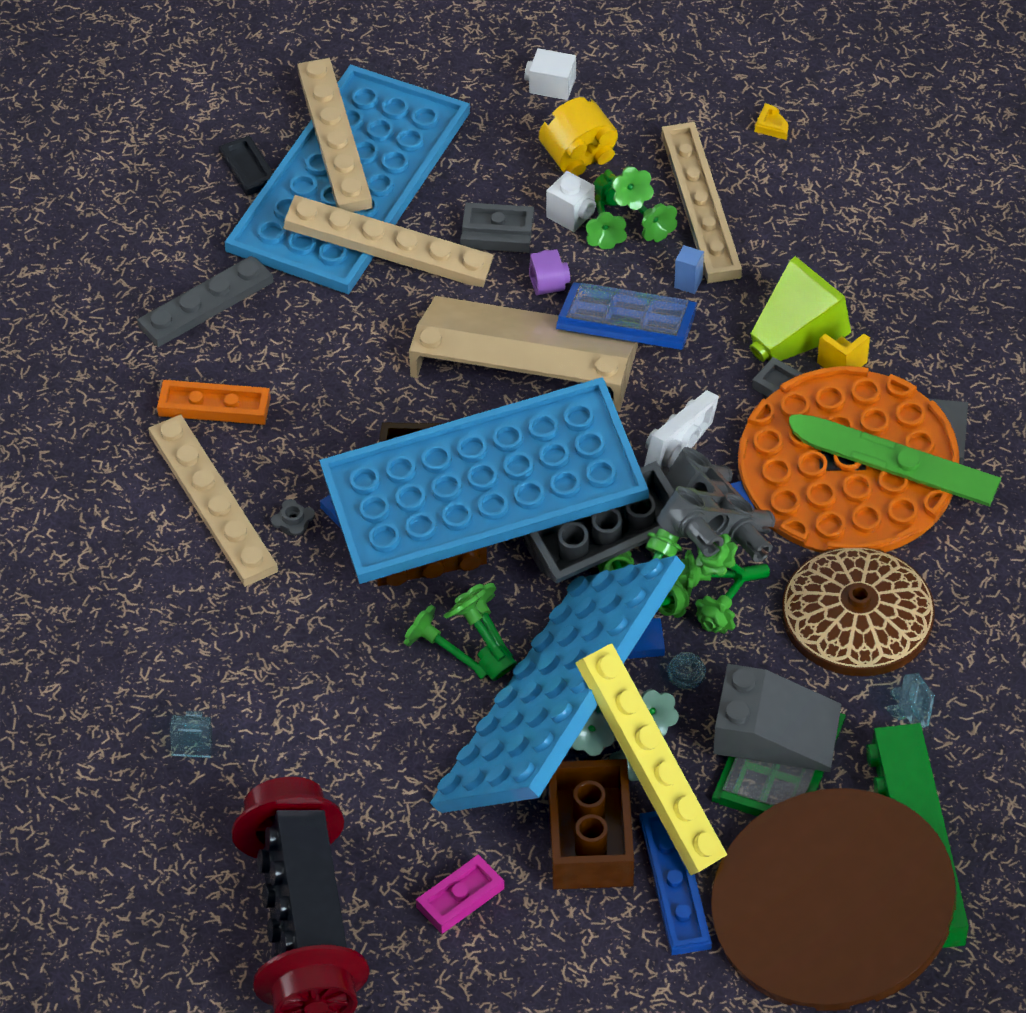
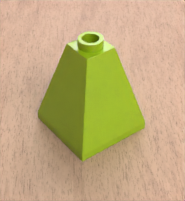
M796 256L789 261L750 333L753 342L749 346L751 352L762 362L766 359L770 361L772 357L782 361L819 347V338L824 334H827L834 340L841 336L846 337L851 333L845 296Z

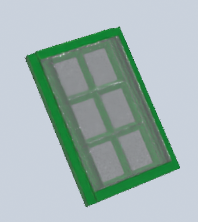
M840 713L836 742L846 719V715ZM729 756L713 793L712 802L758 816L786 799L818 790L825 771Z

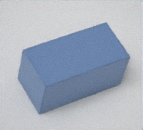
M683 245L675 260L674 288L695 294L703 279L704 251Z

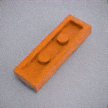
M163 380L157 405L158 416L175 417L181 414L186 419L265 425L271 399L270 388Z

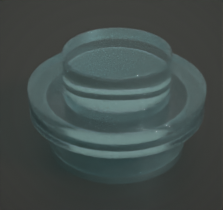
M691 652L677 654L669 662L667 668L669 681L682 689H692L699 686L704 681L706 675L704 663L696 654Z

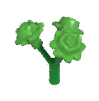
M728 534L719 535L724 540L722 547L713 542L720 550L711 557L704 556L697 547L698 555L695 559L692 551L687 550L685 559H680L685 568L676 580L688 591L689 596H691L693 587H696L699 581H710L711 578L734 579L735 582L727 593L719 596L717 600L710 596H704L703 600L698 599L695 602L697 620L701 623L702 628L709 632H720L723 634L728 630L732 631L735 629L736 625L733 621L735 613L729 610V608L732 606V598L743 583L764 579L770 575V569L765 563L746 567L736 564L734 556L738 546L736 543L731 542V537Z

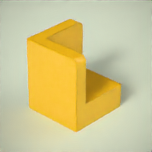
M824 334L819 338L817 363L824 368L837 366L862 367L868 361L870 337L862 334L851 343L842 336L834 340L827 334Z

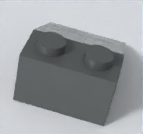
M727 664L715 725L713 754L831 772L842 704L766 669Z

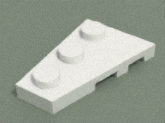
M706 390L695 400L691 399L678 414H672L658 430L654 429L646 440L645 448L648 449L644 466L657 461L666 476L684 447L692 448L712 424L719 396Z

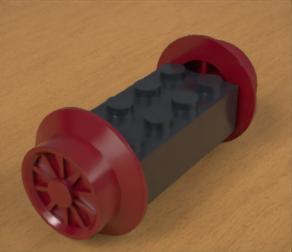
M303 777L275 778L254 787L244 799V812L239 815L232 826L233 843L244 854L257 858L258 872L265 876L266 883L263 885L262 901L264 908L270 909L271 918L268 920L267 934L269 943H275L276 950L273 958L263 964L256 972L253 979V988L260 1000L273 1006L274 1013H354L358 1005L356 992L364 986L369 977V965L363 955L347 948L330 847V844L339 837L344 828V817L341 809L335 803L324 798L320 785Z

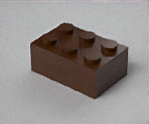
M627 759L562 761L548 783L553 890L634 887V849Z

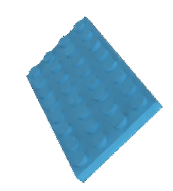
M350 64L337 84L372 197V209L356 211L354 213L396 225L470 114V103ZM311 120L224 242L225 251L245 259L249 256L255 257L265 266L349 295L374 256L283 229L284 221L294 195L337 207Z
M603 377L319 460L359 584L649 498L647 484Z
M676 555L663 559L655 558L646 563L629 564L624 568L612 571L604 570L599 574L586 577L579 576L574 579L567 587L568 593L561 604L550 613V621L544 630L532 640V648L525 659L520 661L513 669L514 675L508 685L496 695L494 699L495 704L489 714L477 724L475 728L477 732L469 744L459 751L456 757L458 761L450 773L445 775L438 783V791L431 800V805L437 811L445 813L539 798L598 705L592 690L588 688L575 662L612 643L624 664L685 568L683 562Z

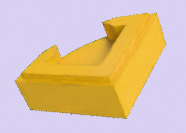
M765 103L755 124L754 132L787 140L788 122L779 114V109Z

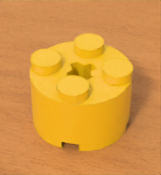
M578 97L565 102L552 112L555 118L551 123L547 125L544 122L540 128V142L564 173L569 171L579 176L585 172L586 166L596 161L599 165H603L609 162L615 155L613 147L616 144L618 132L592 99L590 102L585 97Z

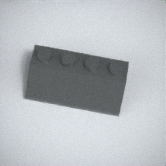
M657 461L640 468L649 490L648 499L523 535L524 544L540 572L555 583H559L647 543L650 539L647 536L649 532L656 534L659 528L664 529L657 522V517L674 492V489Z

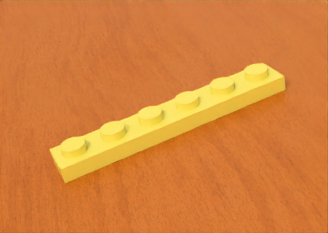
M611 643L575 662L588 688L592 690L602 714L690 875L702 871L727 856L725 849L613 644Z

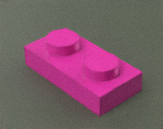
M478 854L416 899V908L443 934L504 890V880Z

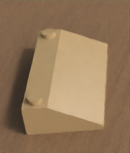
M435 296L417 324L409 349L410 377L418 378L424 357L582 383L603 377L606 386L610 387L614 392L613 403L616 410L620 411L638 342L556 329L558 315Z

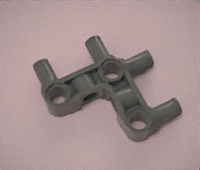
M684 447L666 474V478L674 492L657 517L659 525L675 536L690 538L706 557H711L718 553L720 549L713 542L722 547L724 540L719 535L728 534L731 537V542L739 543L754 562L765 560L768 557L766 551L771 552L773 546L761 534L769 533L771 531L769 527H774L775 516L769 510H754L752 505L729 483L733 476L730 467L727 465L711 464L702 453L695 449Z

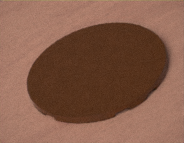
M850 788L816 790L791 797L772 806L758 815L736 836L726 851L727 856L722 858L715 875L711 898L712 918L721 948L730 964L747 983L771 999L790 1006L796 1004L814 1007L816 1011L847 1010L852 1005L874 999L877 1002L909 985L927 969L941 951L948 938L954 910H956L957 892L955 876L947 850L938 834L928 822L908 806L890 797L866 790Z

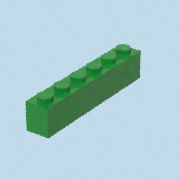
M921 723L874 728L872 744H867L866 746L868 765L870 768L876 767L878 777H874V793L895 799L918 813L929 823L944 844L955 876L957 898L956 910H954L949 935L942 948L965 946L969 925Z

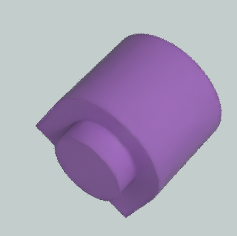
M544 250L530 254L529 277L535 294L543 295L564 291L565 283H570V271L567 262H561L558 250Z

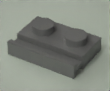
M466 202L460 244L478 250L530 253L534 207Z

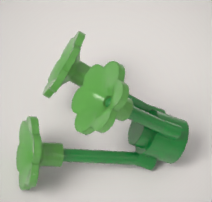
M627 166L619 176H616L610 169H607L596 178L594 185L595 193L597 194L595 202L598 217L586 223V231L588 233L586 240L590 246L612 249L616 243H622L627 238L625 219L621 216H613L610 212H605V204L609 206L627 205L630 209L638 210L642 213V226L644 227L642 237L646 241L654 240L659 242L665 239L668 233L675 230L677 227V220L675 219L677 209L674 206H665L660 203L655 205L653 209H648L643 205L644 201L651 199L654 193L650 185L651 175L646 170L638 171L633 166Z
M494 583L478 584L471 587L466 593L459 595L455 599V606L444 614L446 619L455 615H463L470 626H475L487 644L477 654L480 659L479 663L440 635L441 631L431 625L436 607L432 604L426 610L419 613L413 625L410 626L405 634L404 644L407 647L411 646L420 637L425 638L431 644L436 642L474 670L481 680L488 675L494 682L508 673L517 664L513 654L504 644L489 616L491 611L486 603L495 597L496 586Z

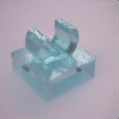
M919 673L904 675L902 687L893 688L890 692L895 701L899 703L887 706V711L897 720L907 718L911 724L921 723L922 728L929 727L935 695Z
M187 710L186 716L172 715L170 722L171 756L210 758L212 752L211 717H203V711Z

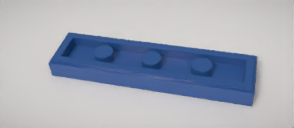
M656 811L640 813V827L671 956L711 949L712 942L695 874L690 875Z

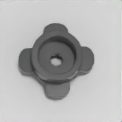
M289 499L282 503L280 512L272 516L271 523L273 527L280 528L287 535L299 536L308 528V521H312L315 518V511L311 507L304 508L297 504L295 500Z

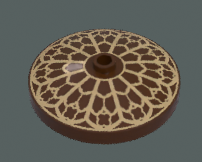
M837 548L820 553L807 560L789 579L782 602L783 625L796 649L816 665L826 670L849 676L885 674L911 662L926 646L931 636L935 615L932 594L921 575L900 558L871 548Z

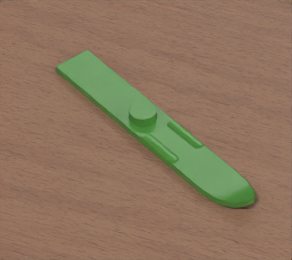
M802 414L789 417V426L793 434L807 445L989 507L1001 482V477L826 419Z

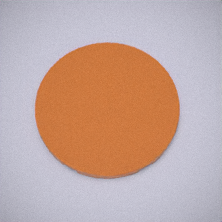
M837 366L810 371L782 383L777 391L760 401L747 419L746 427L739 441V479L755 510H769L775 516V525L769 528L790 542L820 553L837 548H871L884 552L892 551L914 541L928 531L943 515L953 497V494L866 466V470H856L862 464L856 462L852 465H845L838 460L837 455H834L833 459L835 465L841 471H826L827 459L819 452L822 450L803 443L793 434L789 426V417L791 415L815 416L959 464L957 439L945 413L936 402L930 401L917 390V386L893 374L886 376L870 372L869 368L855 366ZM819 459L823 462L821 469L819 468Z

